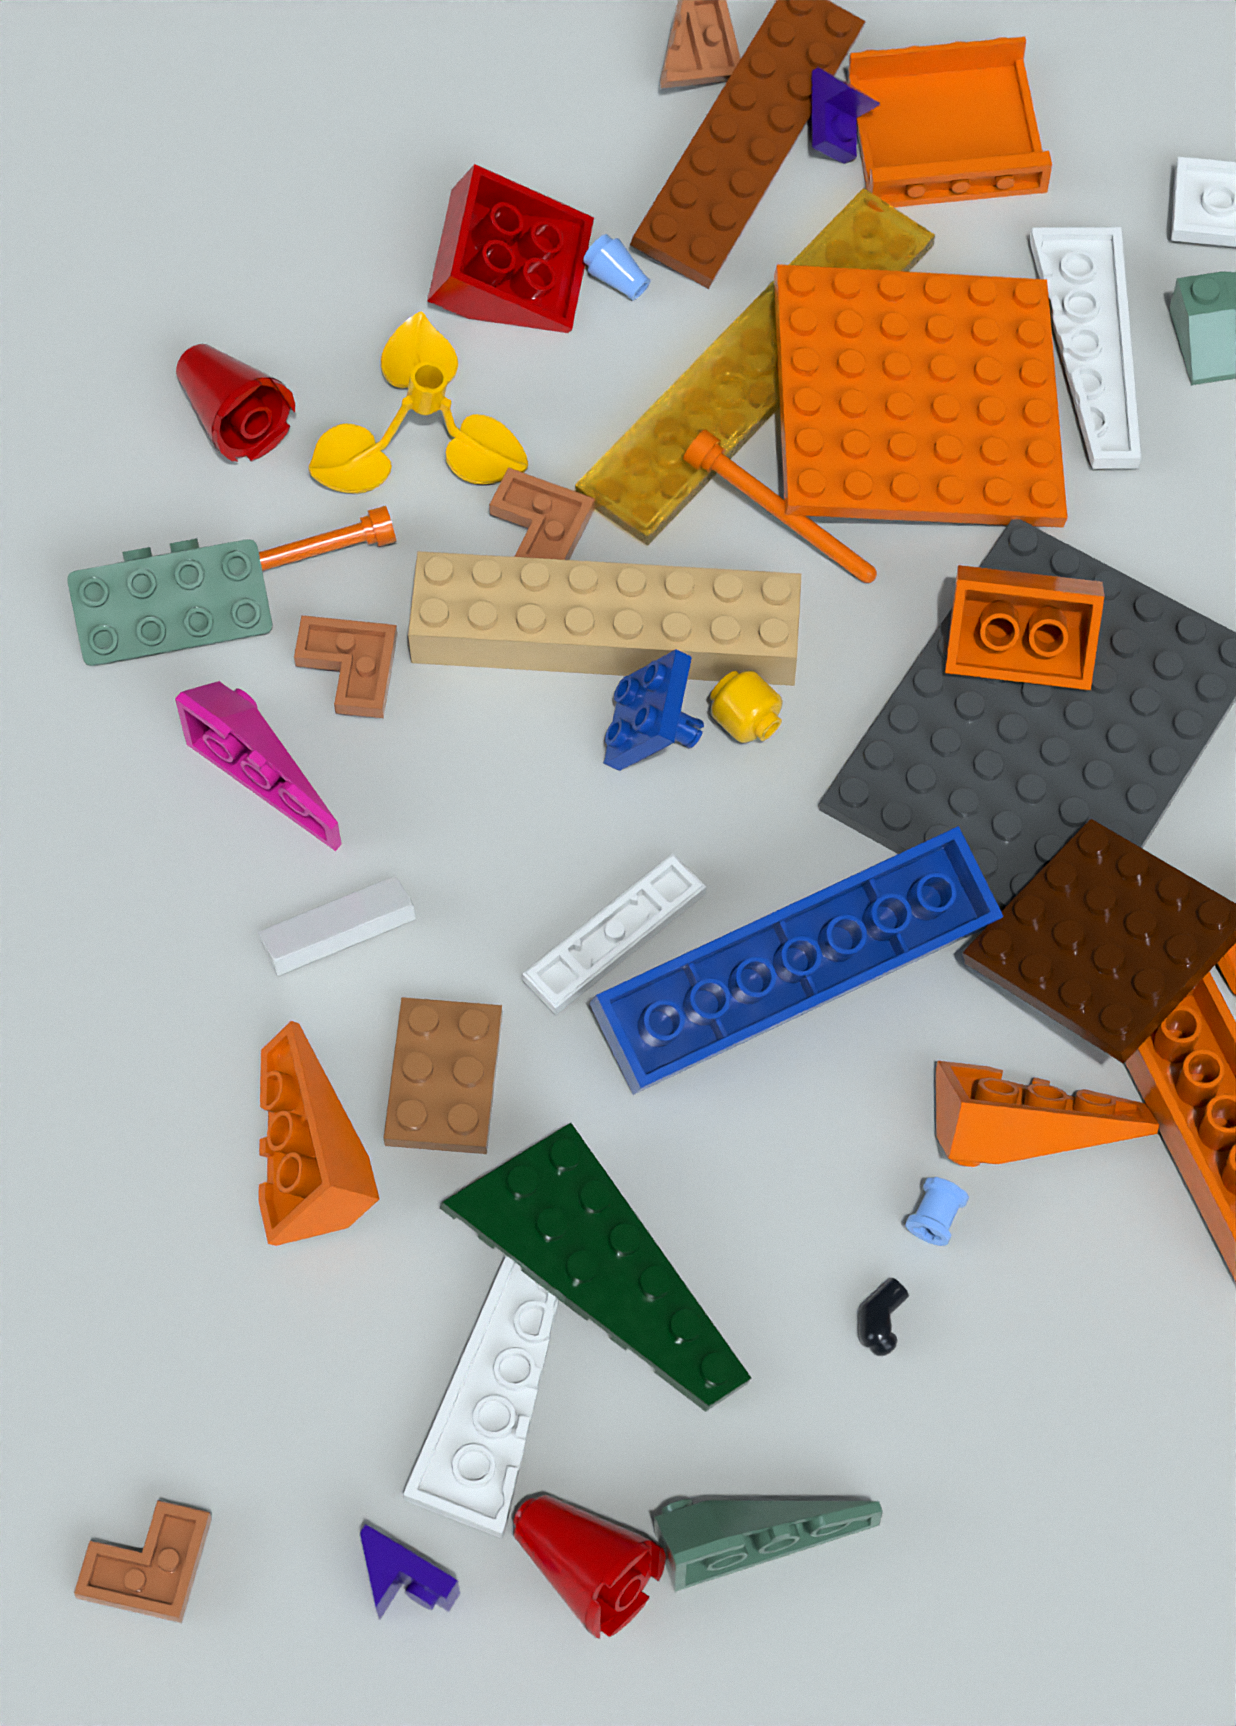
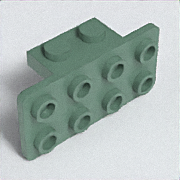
M198 538L169 543L171 553L152 556L151 547L122 552L123 562L71 572L68 575L67 582L84 662L94 666L268 633L272 629L273 624L256 542L251 539L199 547Z

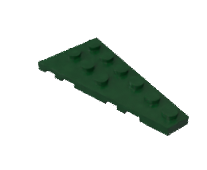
M572 1123L562 1127L442 1202L440 1207L442 1211L454 1220L456 1218L460 1219L479 1234L478 1238L492 1249L496 1247L522 1267L521 1271L586 1321L588 1319L592 1320L611 1335L610 1339L625 1351L629 1349L655 1369V1374L705 1412L747 1385L752 1379Z

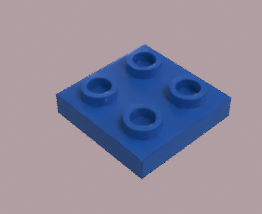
M675 649L621 679L614 693V700L617 703L613 721L605 735L607 749L603 764L621 771L673 744L675 741L687 748H692L697 744L703 731L694 727L702 729L704 722L681 711L692 659L691 656Z

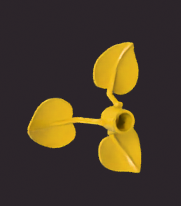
M420 311L397 328L382 352L380 363L384 377L395 387L408 388L406 397L402 399L400 409L382 439L375 443L372 433L366 428L355 424H339L327 430L320 437L308 466L310 475L324 486L339 492L364 493L379 487L390 475L392 466L389 458L381 451L388 446L410 409H413L420 415H430L438 410L442 411L448 433L455 437L446 447V461L451 470L467 482L492 484L502 481L508 467L524 473L528 468V459L522 445L505 425L492 417L473 414L464 419L460 429L456 427L450 409L452 402L445 397L447 384L456 375L458 358L449 341L434 328L426 315Z

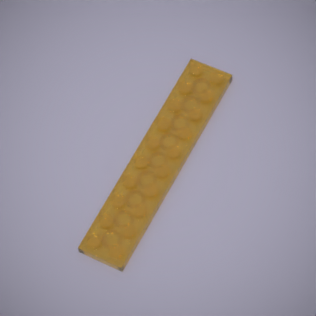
M863 188L789 265L909 272L934 246L935 234ZM774 280L575 484V492L595 499V509L647 546L717 474L714 470L708 473L703 468L698 471L683 460L685 452L699 433L706 429L720 439V446L725 449L724 455L731 459L780 408Z

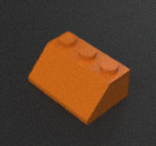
M958 565L945 673L1091 690L1105 597L1103 582Z

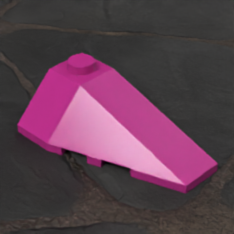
M220 681L179 693L175 701L186 745L334 851L342 845L337 820L257 709L256 702L251 696L238 688L233 691Z

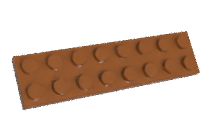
M776 0L633 235L630 245L709 289L812 116V70L819 67L835 76L861 33L866 21L829 0Z

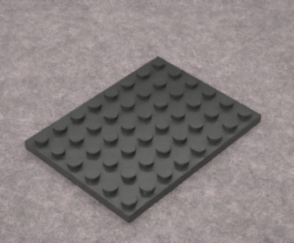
M1021 519L1011 520L980 568L1103 582L1105 597L1091 690L945 673L951 608L820 801L819 811L897 854L959 826L1001 912L1090 819L1097 821L1143 849L1236 701V632Z

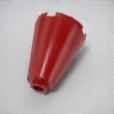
M208 344L194 345L181 355L176 366V375L214 446L230 461L238 462L236 458L245 456L250 460L258 459L273 450L286 436L290 428L286 420L290 409L295 413L296 404L292 392L281 381Z
M543 1495L537 1499H528L515 1514L513 1521L514 1525H516L514 1538L585 1629L596 1638H600V1632L611 1637L628 1625L650 1598L643 1592L650 1577L659 1582L663 1574L666 1555L664 1549L656 1542L549 1495Z

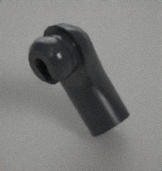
M890 1278L862 1305L858 1313L860 1339L863 1345L870 1347L872 1353L876 1356L888 1355L895 1349L897 1336L891 1332V1314L909 1297L906 1288L895 1278Z

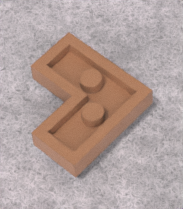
M508 467L489 507L491 515L528 528L514 557L570 560L595 510V498Z
M301 615L294 653L295 666L340 671L334 702L336 714L384 718L398 636L397 625Z
M157 1501L142 1553L89 1541L75 1587V1597L84 1601L182 1623L212 1520L210 1513Z

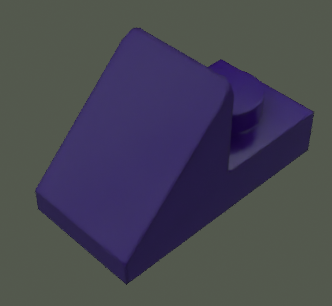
M819 67L812 70V148L843 164L856 158V118L876 108L880 103L851 84Z
M365 1524L360 1532V1538L379 1620L403 1584L407 1586L405 1594L419 1605L432 1610L437 1604L449 1612L461 1594L458 1580Z

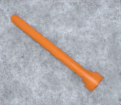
M706 429L701 431L683 456L684 461L698 471L702 468L708 473L714 470L860 581L871 583L876 579L877 571L874 566L807 516L785 515L784 499L725 456V449L720 446V439Z
M386 505L368 510V516L360 518L361 523L259 552L262 571L366 541L368 545L377 543L378 547L397 542Z

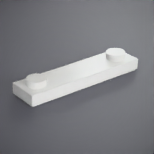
M672 853L522 974L523 981L557 1015L706 894V886Z

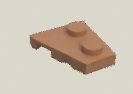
M678 0L660 79L661 88L728 81L741 58L727 1Z

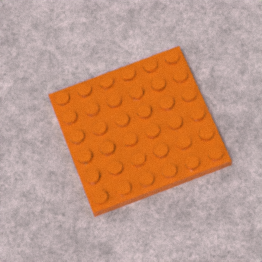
M777 264L774 272L785 515L1008 525L1012 519H1021L1037 527H1064L1068 516L1047 279Z

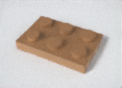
M401 997L384 1131L385 1146L487 1154L503 1015L502 1005Z

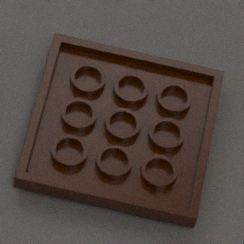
M1090 819L1002 911L1004 917L988 925L962 953L966 965L1124 1064L1236 943V903L1097 821Z

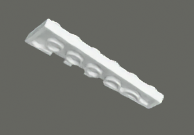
M1122 227L1032 228L1030 244L1040 279H1047L1050 317L1092 469L1139 468L1141 449Z
M507 1255L504 1258L403 1493L404 1501L503 1539L506 1532L559 1299L521 1271L522 1267Z

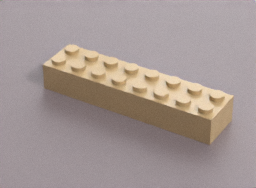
M417 551L408 632L411 663L628 676L652 661L677 649L692 657L687 680L720 681L732 671H737L738 673L754 671L768 684L795 686L802 574Z

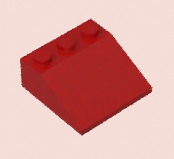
M474 164L451 190L427 301L468 319L569 333L573 329L585 268L583 258L589 247L594 217Z

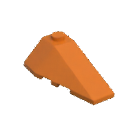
M290 1021L261 1049L260 1107L268 1111L267 1137L259 1139V1155L267 1157V1182L259 1184L258 1202L267 1242L275 1246L347 1229L380 1199L370 1158L300 1024Z
M947 1061L937 1062V1139L948 1159L959 1165L976 1167L980 1163L1003 1164L1158 1133L1160 1124L1145 1103L1086 1089L1079 1090L1074 1097L1067 1095L1066 1092L1057 1087L1051 1086L1048 1080L1034 1077L1032 1084L1027 1086L1002 1080L1004 1070Z

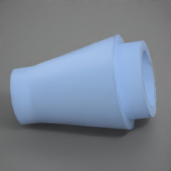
M605 234L598 238L584 255L583 262L589 267V274L623 292L632 300H636L641 296L651 282L619 238L612 239Z

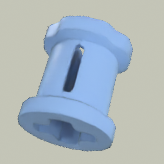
M939 1177L927 1178L923 1186L926 1192L916 1215H910L905 1226L919 1239L937 1246L948 1245L951 1239L949 1228L959 1208L966 1206L969 1196L967 1192L953 1182Z

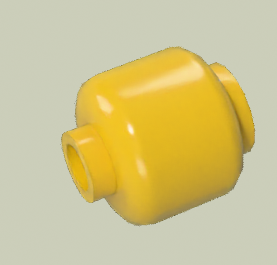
M732 671L723 677L712 690L710 699L713 701L711 715L737 741L747 743L756 738L764 741L771 737L781 725L782 719L778 715L782 709V697L756 672L744 671L738 673L737 671Z

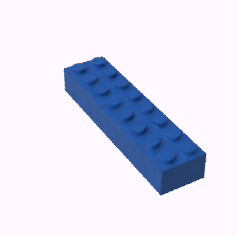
M958 826L597 994L589 1004L632 1094L635 1095L967 938L1004 916Z

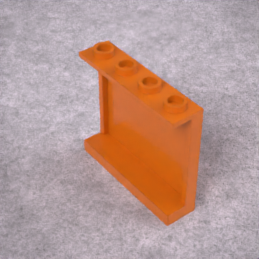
M999 37L993 40L957 41L950 44L914 45L907 48L866 50L850 53L847 82L880 103L876 108L856 118L857 138L870 210L1048 192L1052 161L1050 151H1043L1024 64L1026 37Z

